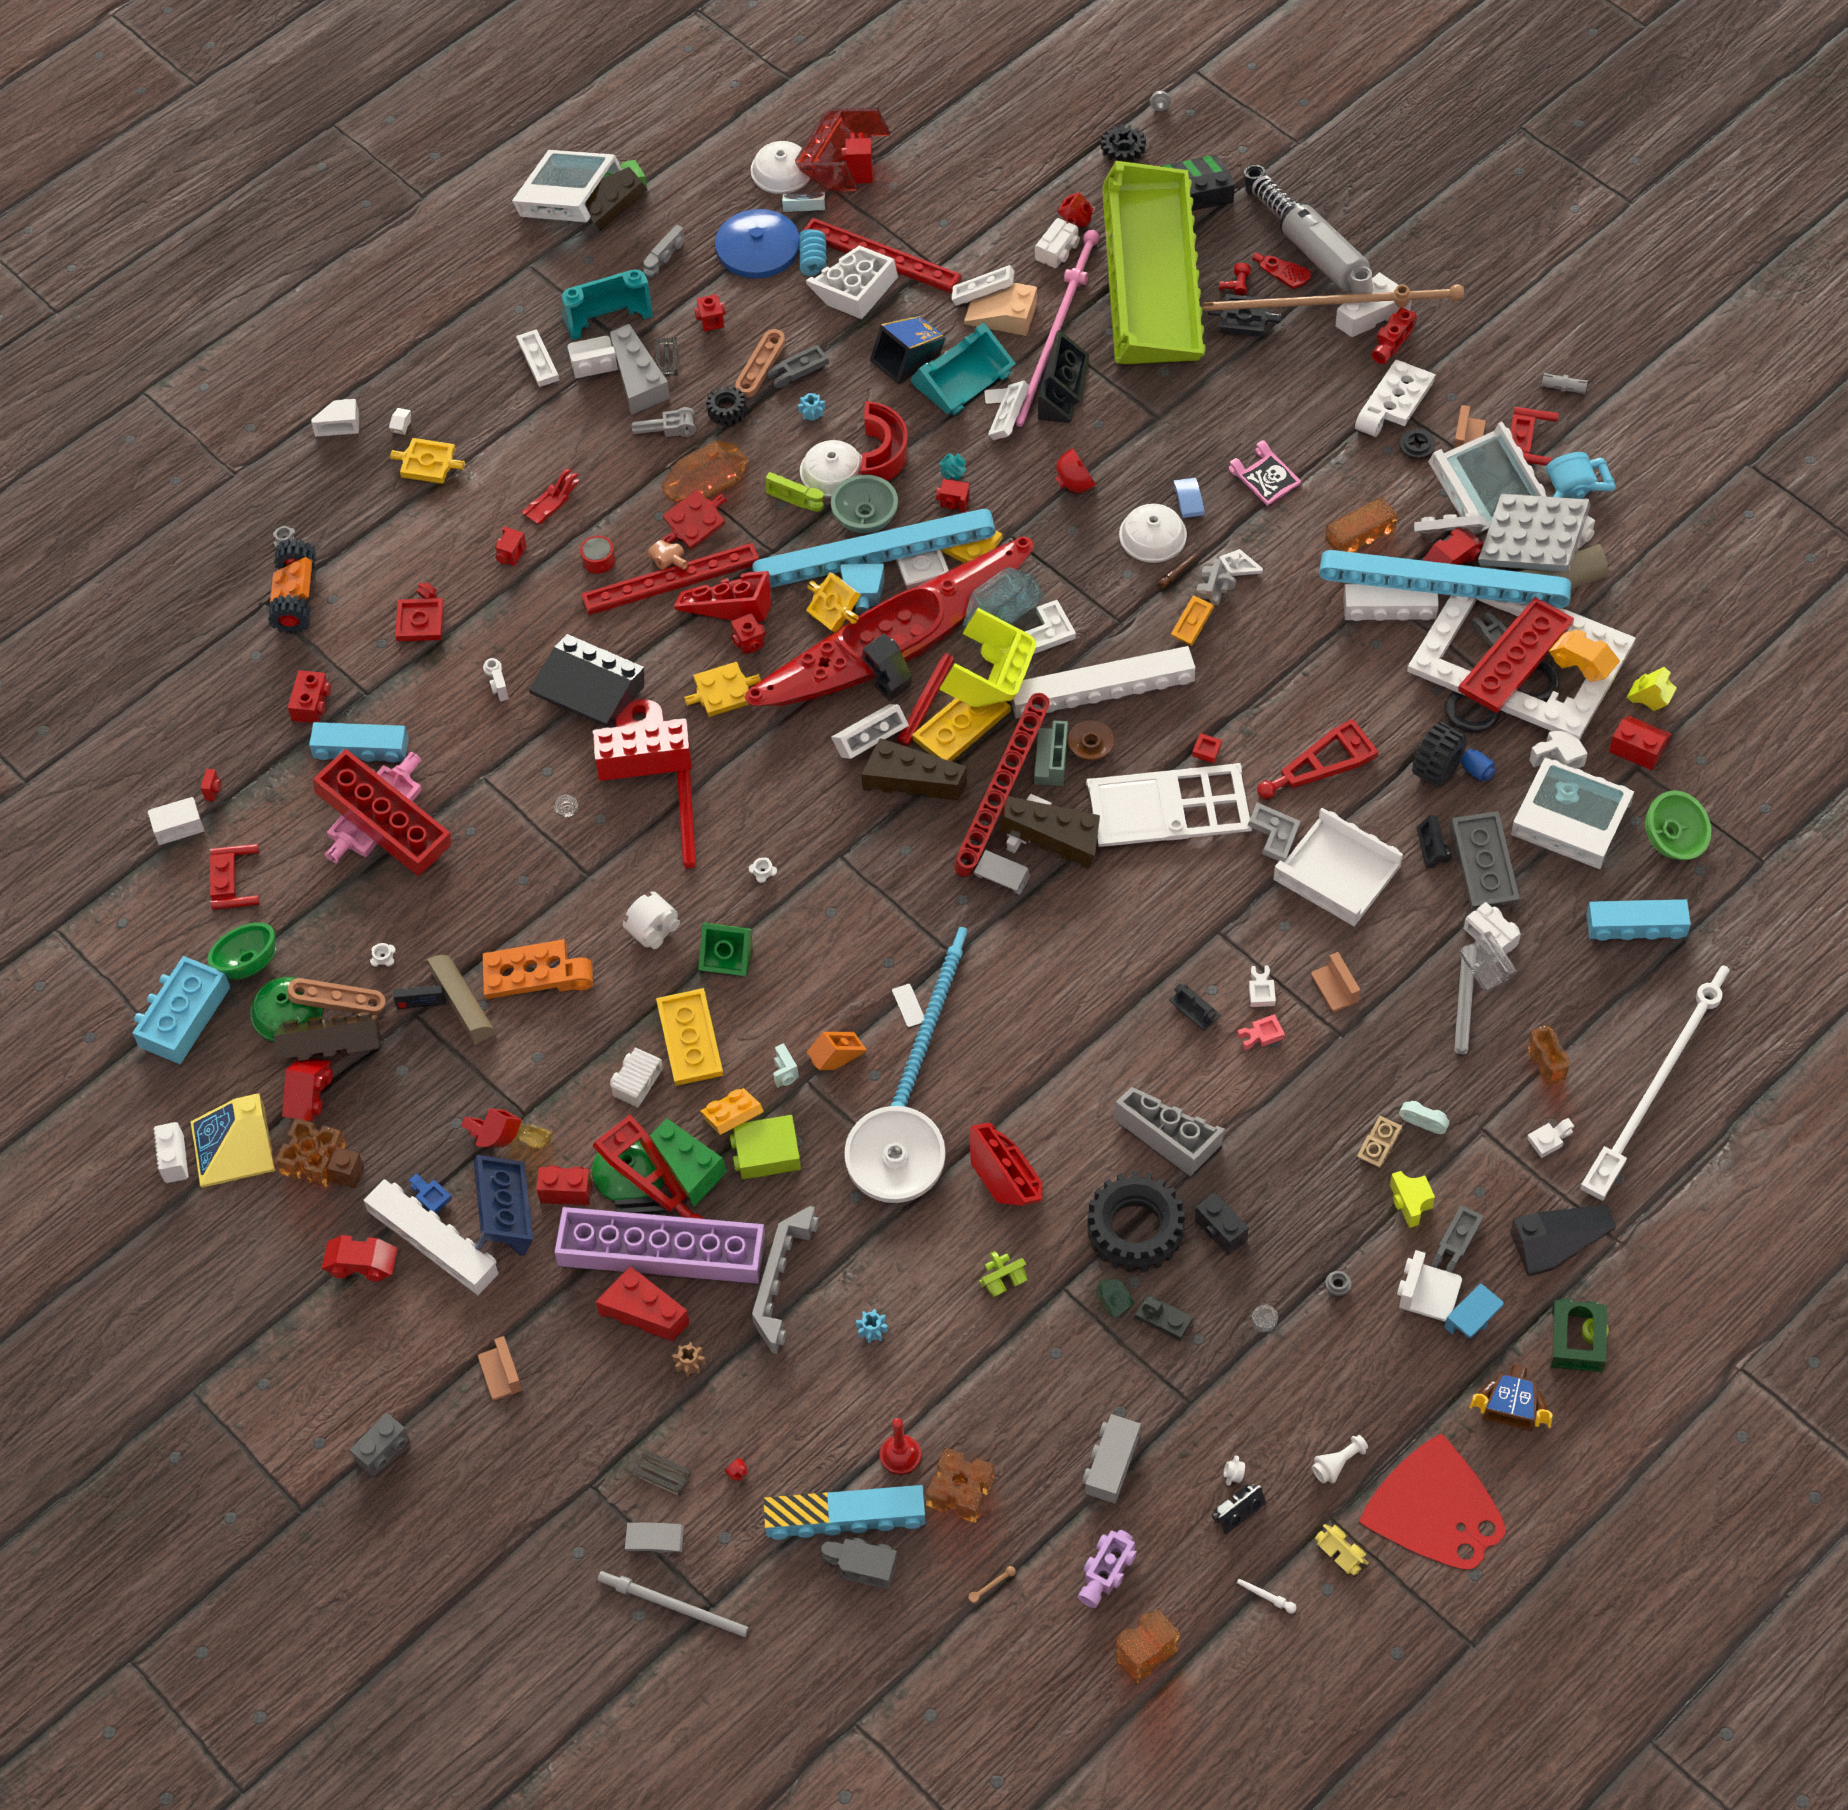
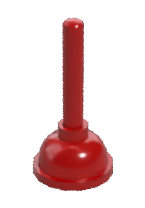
M896 1418L892 1422L893 1436L886 1439L881 1446L880 1460L884 1468L890 1473L904 1475L917 1468L922 1454L917 1441L908 1435H904L903 1421L900 1418Z

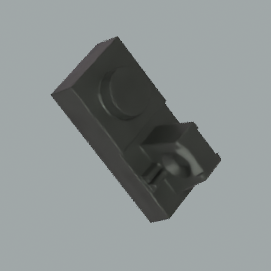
M1147 1294L1135 1314L1136 1319L1179 1341L1182 1340L1193 1321V1316Z

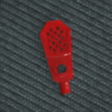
M1254 253L1252 257L1253 260L1260 263L1262 269L1291 289L1303 286L1311 279V274L1307 268L1292 262H1285L1270 255L1264 257L1258 253Z

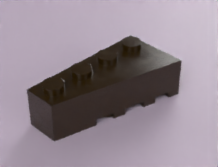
M1007 796L1002 809L999 830L1025 842H1034L1040 845V848L1048 851L1050 849L1061 854L1062 858L1069 861L1071 859L1081 863L1082 867L1089 869L1095 857L1100 815Z

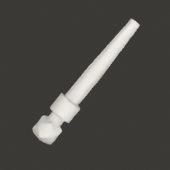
M1238 1579L1237 1583L1274 1603V1606L1280 1609L1285 1608L1290 1614L1296 1611V1605L1293 1602H1286V1599L1281 1596L1277 1597Z

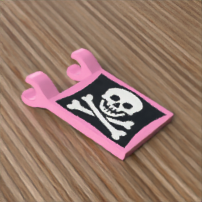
M1262 440L1257 443L1258 448L1256 449V454L1262 457L1261 460L1245 470L1240 460L1235 458L1230 461L1229 471L1233 475L1238 476L1268 506L1300 485L1301 480L1271 451L1268 444Z

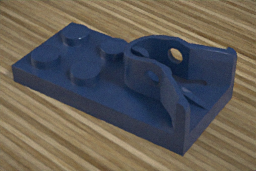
M476 1155L474 1170L481 1236L475 1249L480 1250L490 1240L504 1242L520 1256H525L533 1241L525 1162Z

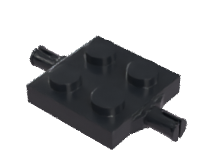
M1226 294L1225 301L1267 299ZM1268 308L1208 311V316H1220V332L1263 337L1264 329L1268 322L1281 324L1282 314L1269 313Z

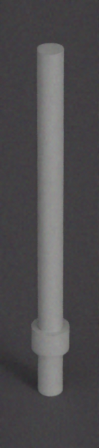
M601 1571L598 1575L597 1581L615 1587L616 1591L625 1595L628 1593L742 1637H746L749 1631V1627L632 1583L630 1578L624 1576L619 1578L604 1571Z

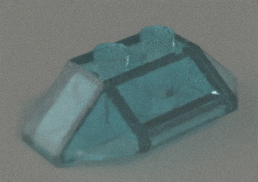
M1006 567L972 592L963 626L966 628L977 608L1012 624L1035 607L1044 593L1032 574Z

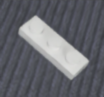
M1009 265L953 286L952 301L957 306L981 296H987L1000 289H1006L1013 285L1014 270Z
M537 329L518 335V344L538 386L541 387L559 381L558 373Z
M1025 381L1008 385L988 434L992 440L1005 438L1011 434L1029 389V385Z
M1467 512L1465 517H1457L1455 514L1444 515L1443 519L1435 520V517L1421 518V522H1414V530L1420 534L1452 531L1457 527L1465 529L1487 527L1486 517L1479 515V512Z

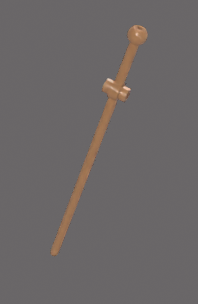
M1400 284L1394 292L1205 302L1202 304V310L1216 311L1394 301L1398 307L1402 308L1406 307L1410 300L1450 298L1453 301H1461L1464 298V287L1456 284L1450 289L1410 291L1408 286Z

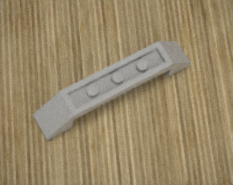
M812 1206L805 1208L778 1224L752 1312L756 1329L771 1352L775 1354L778 1352L779 1345H784L787 1332L783 1330L782 1320L771 1318L773 1303L771 1301L773 1295L777 1296L780 1287L779 1273H784L786 1267V1258L784 1256L786 1250L790 1251L793 1237L810 1240L812 1232L817 1231L819 1217H816L815 1207Z

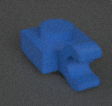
M418 1174L409 1179L411 1188L418 1193L416 1199L428 1211L431 1210L437 1214L452 1200L451 1195L435 1180L427 1184Z

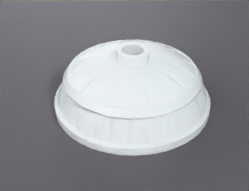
M777 141L764 146L756 154L751 165V176L755 184L762 190L775 194H786L801 189L810 181L813 174L812 161L804 149L788 141Z
M837 440L821 442L807 452L801 463L800 477L802 483L809 489L817 488L823 491L824 497L831 498L834 490L840 483L848 478L861 475L862 456L848 443Z
M1146 504L1134 509L1122 522L1119 532L1120 543L1123 549L1133 558L1149 563L1163 562L1175 557L1183 549L1187 537L1186 527L1178 514L1169 507L1160 504Z

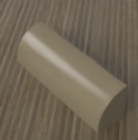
M1597 544L1575 552L1569 572L1526 569L1520 572L1564 577L1570 580L1571 589L1607 577L1608 566L1605 553L1601 545Z
M437 955L428 958L431 974L437 984L442 985L446 999L474 1045L496 1035L495 1029L453 960L447 955Z

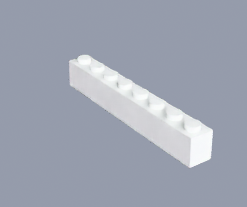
M1186 646L1026 679L1022 681L1015 698L1010 701L1015 718H1020L1031 695L1040 692L1049 698L1050 704L1047 713H1051L1055 710L1074 708L1078 705L1098 703L1112 698L1118 699L1126 695L1142 694L1146 691L1161 690L1179 684L1185 685L1195 681V665L1189 647ZM1033 705L1036 709H1042L1039 705Z

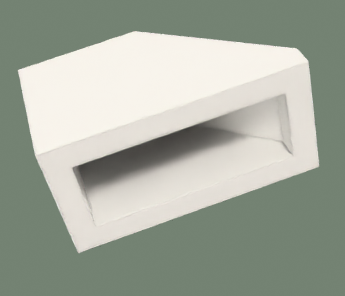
M356 399L333 401L312 418L315 437L359 433V410Z

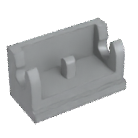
M985 850L974 871L977 877H984L1012 889L1019 895L1030 878L1027 867Z

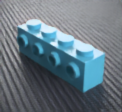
M314 722L309 746L313 758L320 760L335 759L342 751L347 749L360 760L395 763L403 762L406 758L409 737L405 726Z
M1687 899L1589 902L1586 914L1589 939L1601 941L1620 938L1623 940L1664 937L1679 939L1687 937L1691 925Z

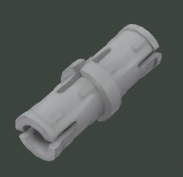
M1544 373L1541 387L1558 389L1563 393L1569 391L1585 395L1588 380L1574 379L1568 377V375L1557 376Z

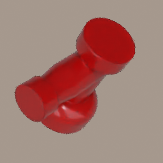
M1237 263L1234 265L1233 270L1237 281H1219V290H1234L1236 295L1244 296L1247 293L1245 281L1246 277L1250 275L1251 267L1246 263Z

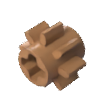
M692 1342L683 1347L679 1345L678 1354L672 1356L673 1361L677 1363L675 1365L676 1371L683 1370L687 1377L694 1372L699 1374L700 1364L706 1363L705 1357L701 1356L703 1353L702 1348L698 1347L696 1349L692 1346Z

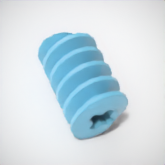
M807 229L800 232L799 235L800 271L806 276H815L827 266L826 235L818 230Z

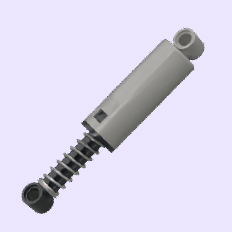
M1251 165L1244 170L1246 192L1258 197L1273 214L1277 215V218L1280 219L1281 232L1343 291H1351L1352 294L1372 293L1373 283L1370 263L1308 203L1293 202V199L1289 198L1282 189H1279V186L1274 184L1270 177L1265 176V169L1262 166Z

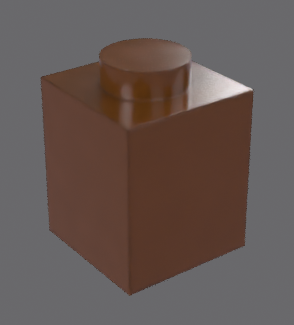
M338 1147L335 1148L327 1166V1171L333 1183L352 1188L356 1187L364 1169L359 1153Z

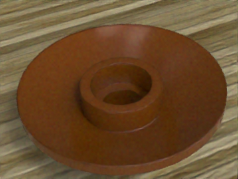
M1094 720L1083 721L1075 725L1069 732L1068 746L1071 752L1081 759L1099 760L1112 751L1115 740L1114 734L1102 722Z

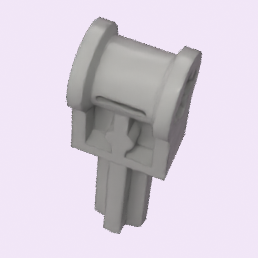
M688 407L675 411L663 412V419L633 422L632 432L633 434L664 431L665 437H689L696 432V426L693 424L695 411Z

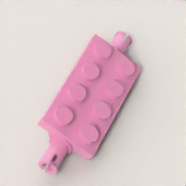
M409 752L408 756L399 766L390 769L383 765L377 772L378 775L412 802L422 791L421 785L410 778V774L422 762L421 758L413 752ZM341 815L327 831L328 837L336 842L325 853V856L328 860H333V863H337L347 849H351L367 857L378 843Z

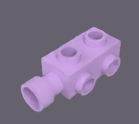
M1111 1530L1108 1536L1103 1534L1096 1547L1099 1550L1095 1558L1090 1557L1086 1562L1083 1571L1086 1572L1085 1582L1088 1585L1084 1586L1078 1595V1599L1085 1605L1096 1608L1102 1598V1591L1109 1595L1113 1587L1117 1589L1120 1586L1124 1577L1122 1571L1126 1565L1131 1566L1137 1554L1134 1551L1135 1542L1132 1541V1536L1127 1532L1119 1530L1116 1533ZM1118 1552L1121 1554V1557L1116 1558L1112 1553ZM1105 1574L1109 1578L1106 1580L1100 1577V1575Z

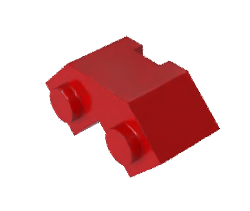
M1457 527L1451 532L1452 537L1445 542L1441 539L1436 542L1422 561L1461 565L1463 562L1474 563L1479 559L1484 543L1468 529Z
M341 1235L327 1242L322 1269L329 1272L331 1276L345 1278L358 1272L366 1276V1279L378 1282L392 1275L397 1247L378 1238L367 1237L366 1242L352 1241V1236Z

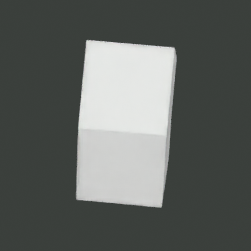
M397 408L392 415L389 425L392 433L406 434L407 427L411 423V411Z

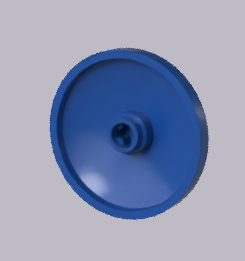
M753 209L740 212L725 221L717 232L715 246L719 261L730 272L746 278H765L784 271L795 261L800 250V238L797 227L788 217L772 210Z

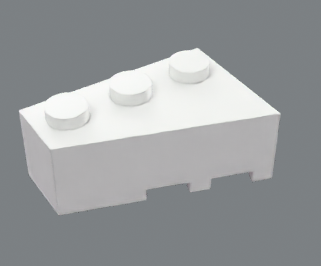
M1381 273L1372 278V293L1394 292L1398 284ZM1410 300V302L1408 303V305H1407L1406 307H1403V308H1405V309H1407V310H1411V302H1412V300ZM1394 301L1343 303L1337 309L1335 326L1349 336L1354 337L1374 328L1377 323L1384 320L1388 322L1392 313L1396 314L1400 307Z

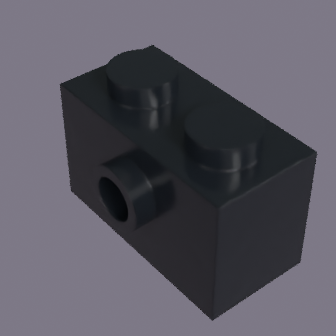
M1213 1193L1196 1206L1195 1221L1204 1229L1207 1236L1213 1239L1228 1256L1248 1241L1249 1227L1216 1193Z

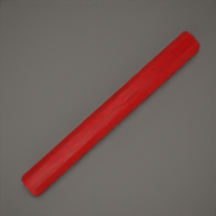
M946 653L941 657L907 720L909 726L902 729L897 742L902 746L906 747L911 743L913 739L912 734L918 730L951 669L954 657L950 656V654Z
M690 770L677 771L683 867L689 869L695 868L696 856Z

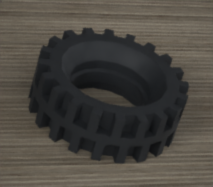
M1132 1171L1131 1177L1124 1178L1123 1173L1117 1174V1181L1112 1183L1110 1179L1104 1181V1188L1102 1190L1096 1189L1094 1200L1090 1199L1087 1226L1088 1238L1092 1240V1248L1094 1252H1100V1259L1102 1261L1111 1260L1112 1267L1117 1270L1120 1264L1127 1266V1272L1130 1273L1133 1272V1267H1141V1272L1143 1273L1148 1272L1149 1265L1154 1264L1157 1269L1161 1267L1163 1259L1170 1261L1173 1258V1251H1178L1180 1248L1185 1220L1181 1198H1176V1190L1173 1186L1167 1189L1164 1179L1160 1178L1158 1182L1152 1180V1174L1146 1173L1145 1178L1138 1177L1137 1171ZM1134 1205L1146 1207L1158 1217L1159 1230L1153 1238L1146 1242H1126L1119 1238L1113 1230V1217L1118 1211L1124 1207Z

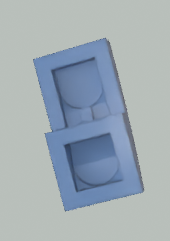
M1196 478L1174 480V489L1178 497V506L1182 518L1205 515Z

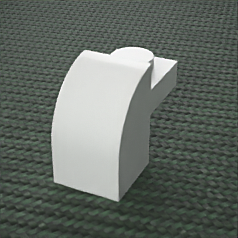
M1552 731L1548 734L1547 742H1540L1532 747L1529 761L1533 767H1537L1542 764L1544 758L1559 761L1561 764L1571 768L1579 769L1585 766L1587 752L1579 739L1574 735L1564 731Z

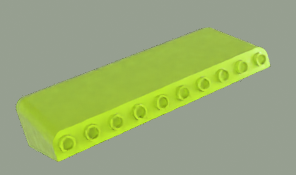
M1115 161L1104 181L1103 205L1114 356L1117 364L1199 361L1205 354V344L1202 341L1204 327L1201 325L1202 307L1199 305L1201 290L1198 288L1199 270H1196L1198 254L1194 246L1196 234L1193 233L1195 219L1191 211L1193 198L1190 197L1191 179H1189L1188 170Z

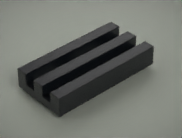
M651 1197L615 1200V1212L661 1213V1216H667L666 1209Z

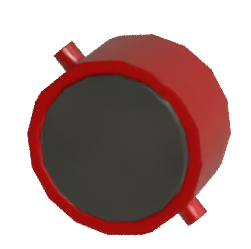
M593 536L587 538L582 543L580 554L582 564L587 571L600 574L609 571L614 566V548L608 538Z

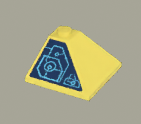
M259 1093L233 1099L191 1121L201 1188L275 1171L265 1107Z

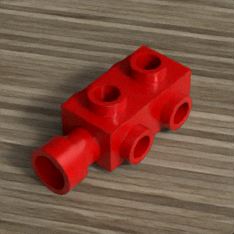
M1400 307L1396 314L1392 313L1385 328L1381 327L1377 334L1378 346L1371 353L1375 362L1385 364L1391 356L1398 352L1401 344L1409 338V334L1414 329L1415 321L1417 320L1415 312Z

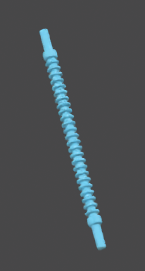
M959 927L953 945L948 948L947 956L945 957L946 962L943 963L939 979L936 981L937 985L934 986L935 991L932 992L931 1002L928 1003L927 1014L924 1015V1020L921 1022L922 1025L919 1027L918 1037L915 1038L916 1043L913 1044L914 1049L911 1050L912 1055L909 1056V1061L906 1062L907 1067L904 1068L903 1078L900 1079L901 1084L898 1085V1090L895 1092L896 1096L893 1098L894 1102L891 1103V1106L905 1107L908 1104L907 1099L910 1098L909 1094L912 1092V1087H914V1081L917 1080L916 1076L919 1074L920 1064L923 1063L922 1058L925 1057L924 1052L927 1051L926 1046L930 1044L931 1034L934 1033L935 1023L938 1022L937 1017L940 1016L939 1011L942 1010L944 1000L947 998L946 994L949 992L948 988L951 986L950 982L953 981L952 977L955 975L954 971L957 970L956 965L959 964L963 954L961 949L968 932L964 927Z

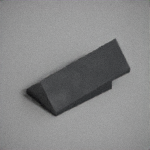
M1060 330L1056 332L1038 396V420L1069 423L1072 421L1074 405L1081 402L1089 354Z

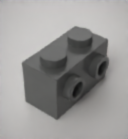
M386 1412L350 1449L355 1463L374 1477L405 1447L410 1439L405 1427Z

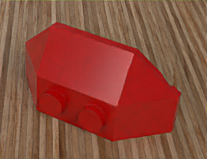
M990 1122L972 1125L969 1128L971 1165L996 1202L1021 1206L1040 1202L1043 1199L1042 1181L1017 1145L1003 1133L995 1130V1126Z

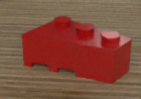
M631 1266L596 1301L600 1316H609L620 1320L625 1325H634L642 1328L645 1332L673 1341L690 1324L688 1312L684 1307Z

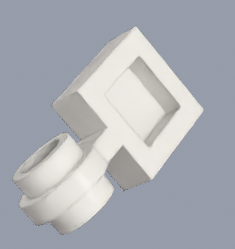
M490 658L484 663L483 669L486 675L494 679L490 680L493 694L498 693L500 702L508 700L509 697L501 672L502 665L497 659Z

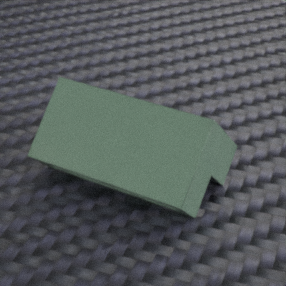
M1053 721V729L1039 728L1034 775L1035 785L1064 786L1068 721Z

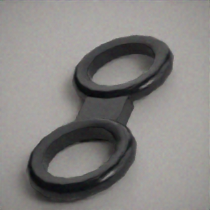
M1542 660L1536 669L1547 675L1550 681L1548 689L1538 694H1528L1520 689L1517 691L1547 702L1553 691L1557 692L1559 689V676L1548 662ZM1455 691L1449 695L1445 702V713L1449 721L1455 727L1466 732L1488 730L1496 724L1500 716V711L1496 713L1491 710L1489 716L1482 721L1471 722L1462 719L1455 710V704L1462 697L1466 696Z

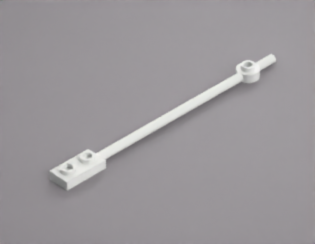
M1721 966L1711 983L1702 984L1698 988L1696 994L1698 1006L1612 1150L1605 1146L1603 1147L1581 1184L1580 1189L1602 1201L1606 1197L1626 1163L1627 1158L1622 1156L1621 1153L1706 1010L1716 1008L1720 1004L1722 998L1720 987L1730 971L1728 967Z

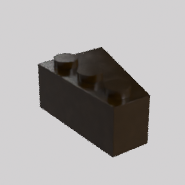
M630 167L602 178L584 203L591 216L589 219L600 231L648 190Z

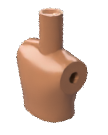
M660 540L648 550V557L660 569H665L672 563L683 570L688 566V562L680 558L684 554V550L677 543L669 544Z

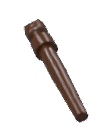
M1195 553L1173 572L1170 571L1165 578L1163 577L1159 581L1160 586L1163 588L1167 587L1169 583L1176 579L1178 574L1198 557V554Z

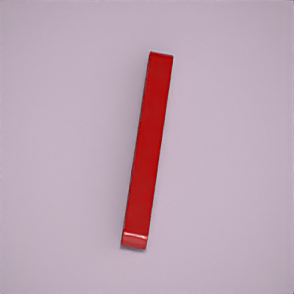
M1034 693L1029 698L954 863V870L960 876L967 877L974 872L1001 814L1007 796H1009L1044 720L1050 701L1043 693ZM1033 705H1039L1042 709H1036ZM1024 724H1030L1033 728H1027ZM1015 743H1022L1025 747L1020 748ZM1006 762H1012L1016 767H1010ZM1002 781L1006 783L1007 786H1000L997 782ZM988 801H995L998 806H992ZM980 820L987 821V822L989 823V825H988V826H984V825L980 824L979 821H980ZM970 840H977L980 845H973ZM961 860H968L971 865H964Z

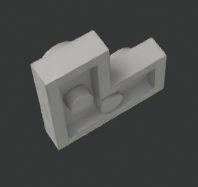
M1256 803L1247 826L1269 835L1262 852L1263 855L1285 862L1300 821Z

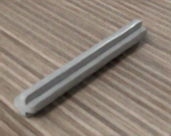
M1464 946L1461 957L1454 1052L1462 1055L1468 1053L1476 952L1473 946Z

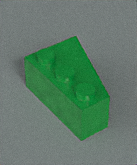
M667 1118L650 1135L653 1144L693 1207L700 1202L727 1172L721 1156Z

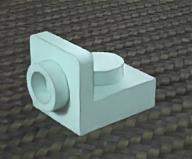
M784 1043L775 1047L777 1057L774 1058V1062L778 1071L773 1073L777 1088L783 1085H790L799 1078L797 1065Z

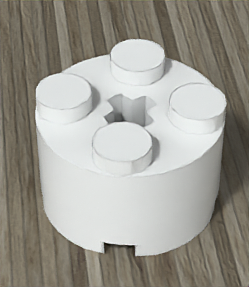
M650 892L651 896L647 897L644 894L631 905L626 913L629 918L627 922L623 920V927L644 947L657 949L663 943V939L670 932L678 928L680 921L677 919V911L656 892Z

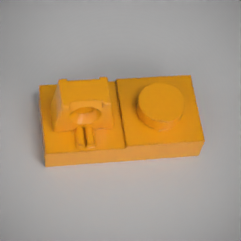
M1193 595L1173 629L1172 637L1192 646L1212 612L1213 604Z

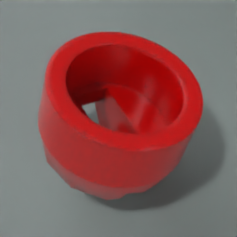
M739 1457L724 1472L732 1480L741 1481L743 1476L747 1475L748 1468Z

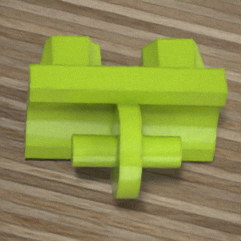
M994 1251L990 1253L991 1261L984 1264L987 1271L994 1268L996 1271L982 1277L979 1283L982 1288L986 1286L994 1298L1007 1291L1001 1278L1008 1275L1014 1287L1027 1281L1023 1268L1026 1263L1021 1258L1004 1267L1003 1264L1010 1261L1008 1254L999 1257Z

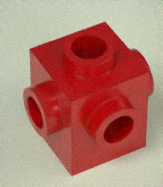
M1080 192L1067 196L1057 212L1067 224L1071 223L1077 227H1085L1091 222V216L1095 208Z
M718 295L696 298L697 307L694 308L696 321H701L703 332L723 328V315H726L724 302H719Z
M752 613L731 621L732 641L736 648L740 647L744 655L755 652L765 646V629L761 623L758 624Z

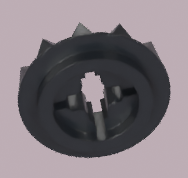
M1421 429L1409 430L1400 438V449L1403 450L1404 455H1410L1411 459L1418 457L1421 460L1424 456L1429 457L1431 452H1434L1435 440L1427 431ZM1415 440L1421 446L1420 449L1414 445Z

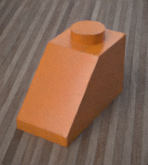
M822 1032L807 1050V1054L812 1059V1064L819 1070H836L864 1054L867 1049L855 1032Z

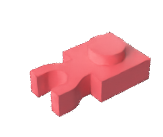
M1274 1014L1252 1022V1029L1243 1028L1238 1030L1237 1036L1239 1039L1243 1037L1249 1038V1040L1243 1042V1048L1247 1050L1252 1048L1257 1042L1263 1047L1283 1040L1285 1033Z

